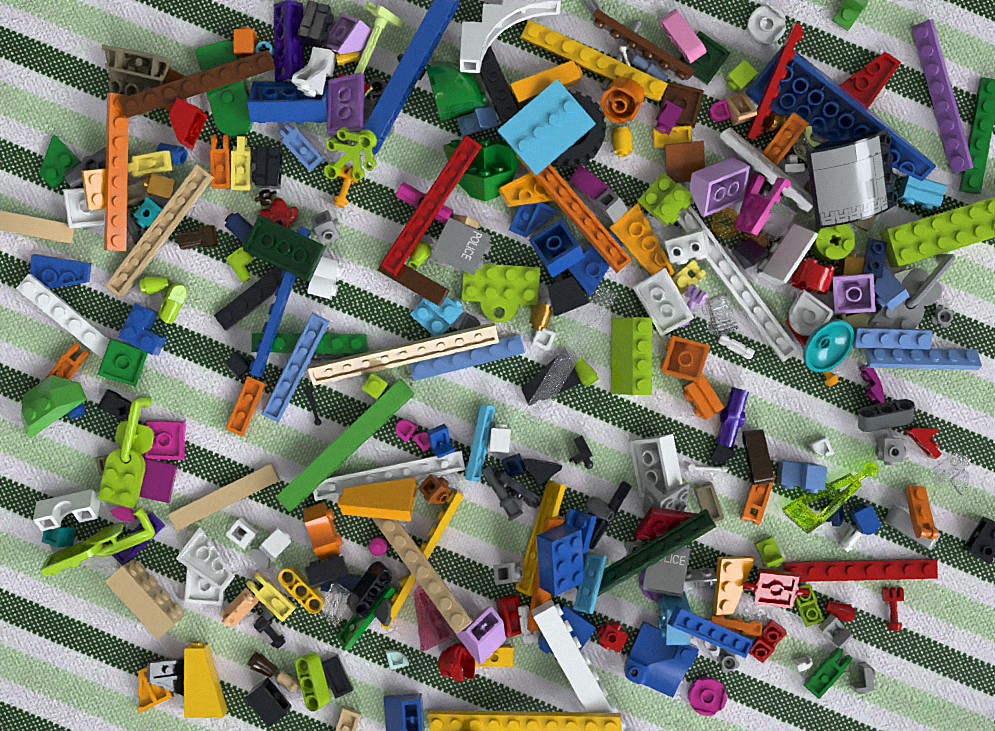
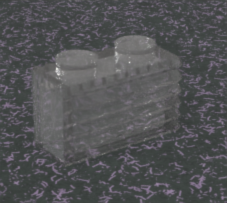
M727 292L707 298L703 305H701L703 315H707L709 320L706 323L707 329L710 334L713 333V336L739 329Z

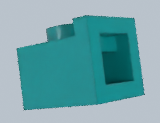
M149 197L144 199V203L134 214L138 218L136 222L143 228L150 227L163 210L162 206ZM149 211V216L145 217V214Z

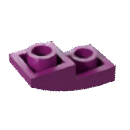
M581 165L569 179L571 183L594 201L608 188L612 190Z
M863 364L858 369L861 371L860 376L867 383L869 382L864 387L867 392L866 396L872 403L882 404L885 400L880 379L874 368H868L867 364Z

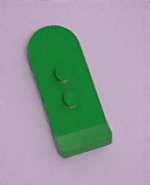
M231 39L201 46L195 50L201 72L238 60L234 53V43ZM244 80L207 91L214 122L219 131L233 138L247 134L252 128L253 122L250 120L247 104L248 95Z

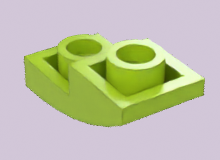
M810 583L798 587L810 589L809 597L798 595L795 599L805 628L824 621Z

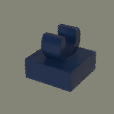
M834 501L832 506L826 505L823 507V512L830 513V516L826 515L823 518L824 521H831L832 526L840 527L845 520L843 502Z

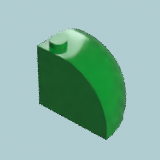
M437 61L426 65L440 121L474 113L476 108H484V104L487 103L485 92H480L476 80L470 73L460 72V65L448 61Z

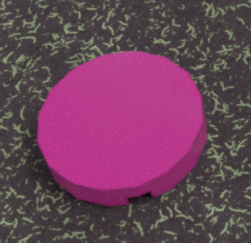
M701 677L691 684L688 690V700L691 707L698 714L713 716L724 708L727 701V693L724 686L717 679Z

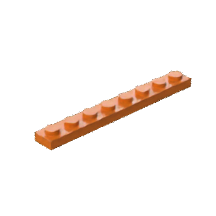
M107 93L104 250L126 251L129 118L126 119L119 99L129 95Z
M516 155L616 273L632 261L629 255L551 164L535 176L520 157Z

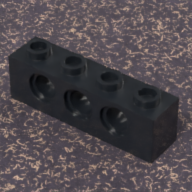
M489 46L483 57L479 74L503 126L519 110L492 47Z

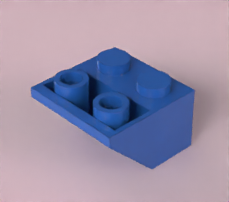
M422 693L384 696L386 731H425Z

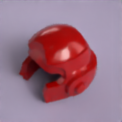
M458 642L440 653L438 668L442 676L452 677L457 682L463 681L464 677L470 681L475 676V659L464 644Z

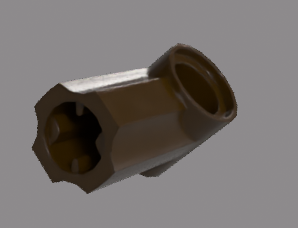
M214 225L202 226L198 230L177 233V241L181 250L218 245Z

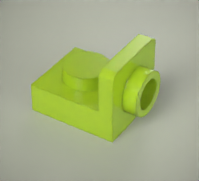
M770 536L754 543L763 565L767 568H776L781 565V562L785 561L784 556L780 554L774 537Z

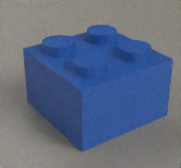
M562 219L529 239L534 251L552 278L585 257L580 245Z

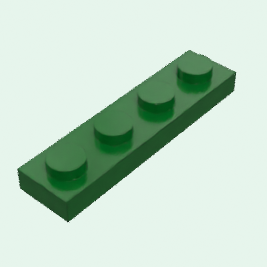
M391 583L388 584L365 616L356 617L353 615L336 636L344 649L349 651L376 617L374 612L383 599H390L395 593L396 589Z

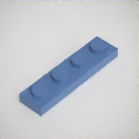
M855 327L852 346L855 348L930 350L933 331L930 329Z

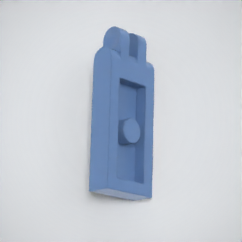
M286 123L284 125L288 130L286 134L281 128L278 130L283 136L280 140L309 172L313 171L324 159L295 127L291 129Z

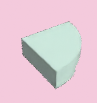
M386 650L390 670L409 665L407 657L400 651Z

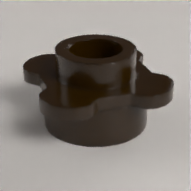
M269 189L259 192V196L255 198V202H260L261 206L270 205L275 202L274 195L277 192H270Z

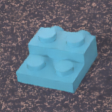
M446 297L441 307L423 298L410 315L433 336L443 335L464 311L461 309L463 305L455 298L451 300Z

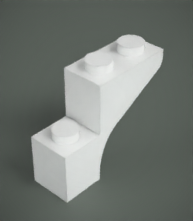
M313 47L309 63L306 67L293 74L291 82L297 86L298 90L303 91L306 96L315 97L316 94L322 95L326 77H333L336 54L330 49Z

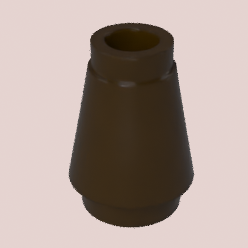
M255 652L247 663L251 670L270 678L277 670V667L262 653L259 654L258 652Z

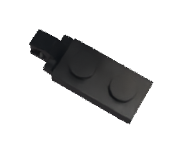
M499 469L495 472L494 476L499 479L497 483L506 489L510 486L513 488V494L519 498L524 497L527 505L535 509L542 500L540 497Z

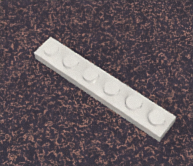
M731 127L722 132L719 138L723 140V144L734 149L741 159L747 160L755 171L761 172L766 176L769 183L774 185L777 177L791 181L789 188L784 187L782 193L787 197H791L799 208L807 212L813 208L812 195Z
M28 274L16 289L103 359L110 338L36 277Z

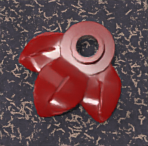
M276 198L275 202L270 205V209H261L260 216L275 223L283 222L282 226L289 229L290 224L298 217V208L294 206L288 208L283 199Z

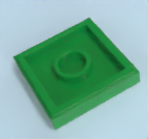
M110 338L97 375L136 387L148 353L134 345Z

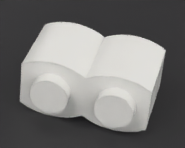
M321 257L309 283L307 293L328 299L336 296L338 291L336 281L337 278H341L343 273L341 262Z

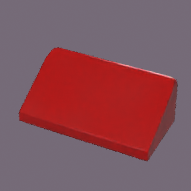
M518 595L495 599L498 615L504 623L506 637L510 638L522 634L519 620L521 615L518 614V607H520Z

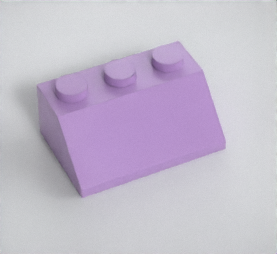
M732 157L692 173L690 192L701 216H708L743 201L750 169L749 165Z

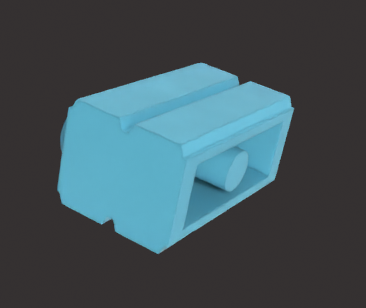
M906 175L902 179L898 199L903 200V204L910 206L917 204L921 205L923 210L932 211L941 206L947 186L928 179L920 181Z

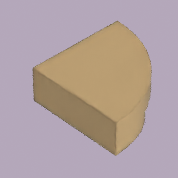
M453 215V219L478 229V221L468 216Z

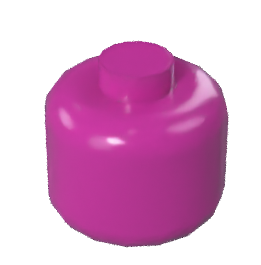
M382 536L374 537L369 543V550L375 556L384 555L389 547L388 541Z

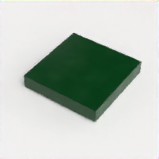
M699 31L697 36L703 43L706 53L691 64L683 56L679 60L695 70L693 76L708 85L730 55V52Z

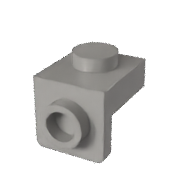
M833 614L818 627L840 649L853 637V634Z
M866 662L858 663L860 682L850 683V688L857 692V694H867L868 691L875 690L874 680L876 679L874 669Z

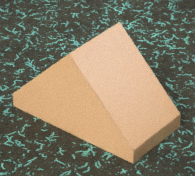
M743 92L725 97L732 116L731 122L733 126L751 121L757 115L756 109Z

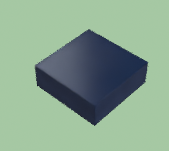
M520 453L501 459L509 477L527 471Z

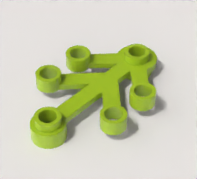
M342 127L337 131V137L342 141L349 139L358 143L351 145L338 142L334 137L326 141L328 150H339L347 153L337 162H330L324 167V174L329 179L337 178L341 173V168L352 159V176L355 180L359 181L365 176V171L361 168L360 151L364 149V168L368 171L373 170L377 162L373 158L372 148L377 144V138L372 131L367 129L362 130L360 133L350 132L348 128Z

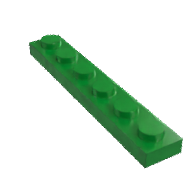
M982 77L979 80L968 139V148L974 168L962 171L959 187L961 192L981 194L995 120V79Z
M252 333L251 352H258L256 347L259 340L263 339L264 333ZM277 333L270 353H292L301 334ZM323 334L314 353L367 352V334Z

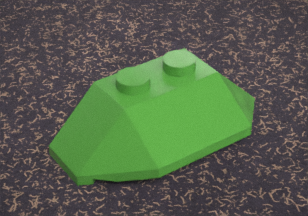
M50 375L23 395L21 417L28 438H32L87 400L81 383Z

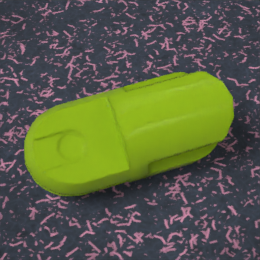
M175 282L168 287L157 313L158 317L164 322L170 324L176 319L187 296L185 285Z

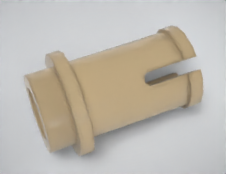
M284 670L280 672L276 679L277 682L288 687L290 692H297L300 687L299 679L294 678L284 672Z

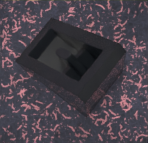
M524 458L523 460L525 466L539 485L562 470V464Z

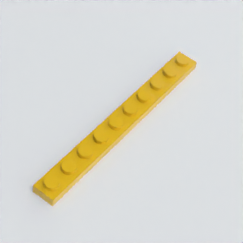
M429 710L428 713L430 731H622L621 713Z

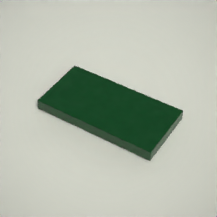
M258 215L243 251L310 282L326 246Z

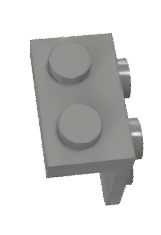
M685 482L666 495H663L652 483L645 486L642 509L644 514L646 515L650 507L677 511L685 510L690 484Z

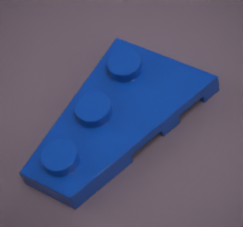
M610 231L609 233L611 234V236L617 241V243L621 247H623L622 243L618 240L614 233ZM593 246L584 252L585 257L567 268L589 297H591L610 267Z
M32 254L30 274L49 289L90 282L92 263Z

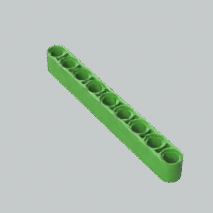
M402 379L397 381L277 495L276 499L288 512L294 510L408 402L415 393Z

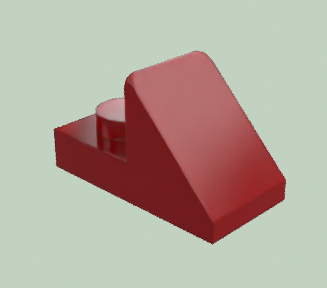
M906 427L904 429L929 458L937 459L942 455L938 450L939 446L931 440L940 429Z

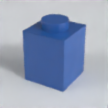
M864 503L848 511L858 532L864 535H871L877 531V528L882 526L872 505Z

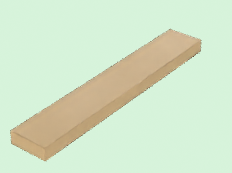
M271 463L169 513L168 516L175 530L178 531L280 481V478Z

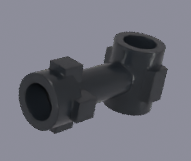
M260 616L255 621L254 628L259 633L265 631L273 641L271 643L273 648L279 649L286 642L284 635H278L270 626L273 623L271 618L266 620L263 616Z

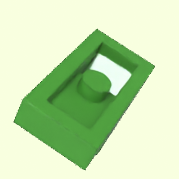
M845 0L832 22L848 31L859 14L865 9L868 0Z

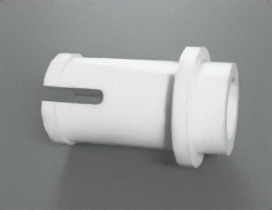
M851 527L843 540H839L840 544L838 547L846 553L849 550L852 551V546L862 534Z

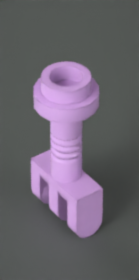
M693 283L685 293V296L690 298L687 303L690 311H692L696 303L703 305L708 296V293L702 292V289L696 288V285ZM689 322L681 325L680 327L684 328L686 325L689 324Z

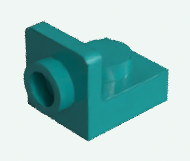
M61 526L43 531L42 542L55 547L72 546L76 528Z

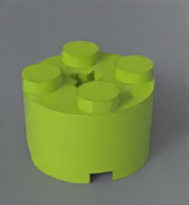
M847 224L816 228L814 232L819 235L810 249L817 258L830 262L844 258L855 247L854 233Z

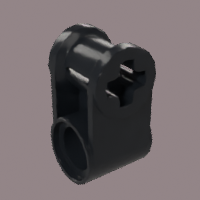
M106 389L97 407L119 419H128L132 402L122 397L119 393Z

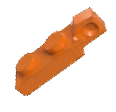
M713 615L708 619L741 635L760 636L762 634V623L754 620L750 623H745L742 619L733 618L729 620L725 619L722 615Z

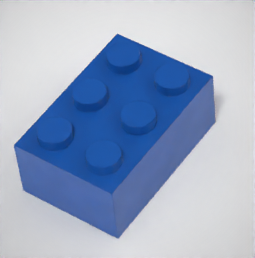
M565 523L536 535L540 588L557 596L584 583L581 530Z

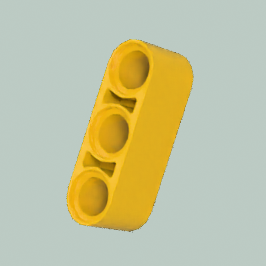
M286 566L279 573L278 579L281 585L309 613L316 614L321 611L325 605V597L317 588L312 589L310 587L309 580L296 567ZM285 572L292 573L293 579H286ZM298 586H304L306 588V593H300L298 591ZM312 599L318 600L319 603H320V606H319V607H314V606L311 604V600H312Z

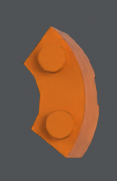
M325 502L303 509L304 523L318 559L322 561L332 555L341 554L340 546L343 545L340 534L337 535L333 523L334 513L332 509H328Z

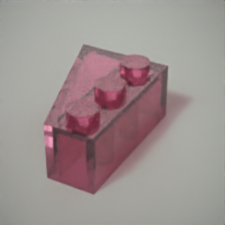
M421 585L418 586L414 591V599L418 620V634L420 637V652H424L455 638L456 633Z

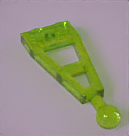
M867 462L863 466V470L855 476L849 473L826 484L825 490H819L818 493H807L782 508L783 513L808 534L822 525L862 486L861 480L867 476H876L879 472V467L875 462ZM850 484V485H849L844 491H842L840 494H839L837 491H835V490H838V489H840V488H842V487H844V486ZM825 495L833 499L818 515L806 506Z

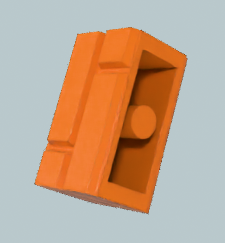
M702 375L700 383L691 381L682 387L684 389L682 394L687 402L691 401L694 405L692 410L697 418L701 417L706 420L725 408L704 375Z

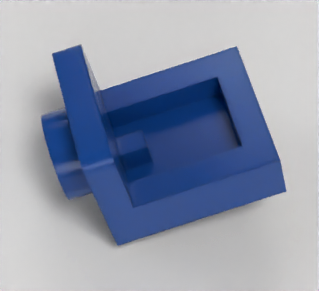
M445 423L427 430L430 448L437 458L455 452V448L450 442L448 427Z

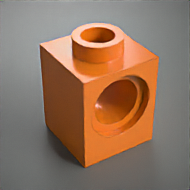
M250 27L234 29L235 55L238 58H244L256 54L257 34Z

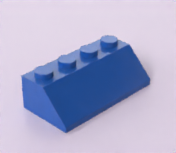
M253 81L247 101L251 122H327L328 81H325L323 94H316L315 97L304 95V92L298 90L297 86L291 81Z

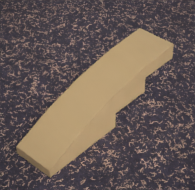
M0 211L1 231L68 244L72 243L74 228L69 229L67 223Z

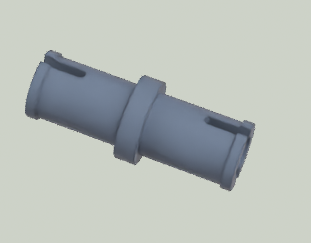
M639 53L631 62L642 72L663 82L669 77L655 67V63L652 62L651 64L640 56Z

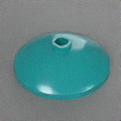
M835 319L816 328L809 336L804 347L803 359L806 366L814 372H826L838 366L849 354L854 342V331L851 325L844 320Z

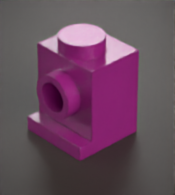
M666 100L662 110L656 116L655 120L658 122L655 130L661 134L669 135L680 118L683 109Z

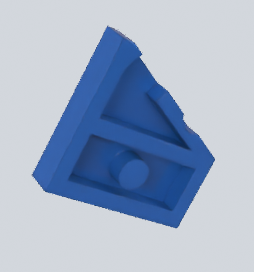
M542 202L520 205L509 231L527 238L557 214L558 210Z

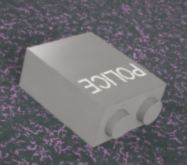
M449 217L434 247L432 257L474 275L476 270H481L484 264L483 255H488L492 244L489 243L491 236Z
M687 545L647 567L643 589L682 598L690 548H687Z

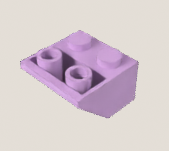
M492 606L481 610L472 618L473 622L456 634L479 665L506 640L503 620Z

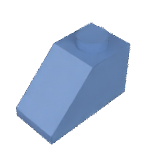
M884 266L882 278H876L874 291L878 296L876 301L882 308L886 306L891 311L910 296L906 288Z

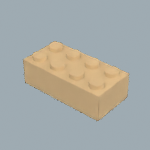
M135 559L121 566L105 581L157 640L186 616L183 613V608L171 600L170 594L165 589H161L156 578L149 575L145 571L144 565Z

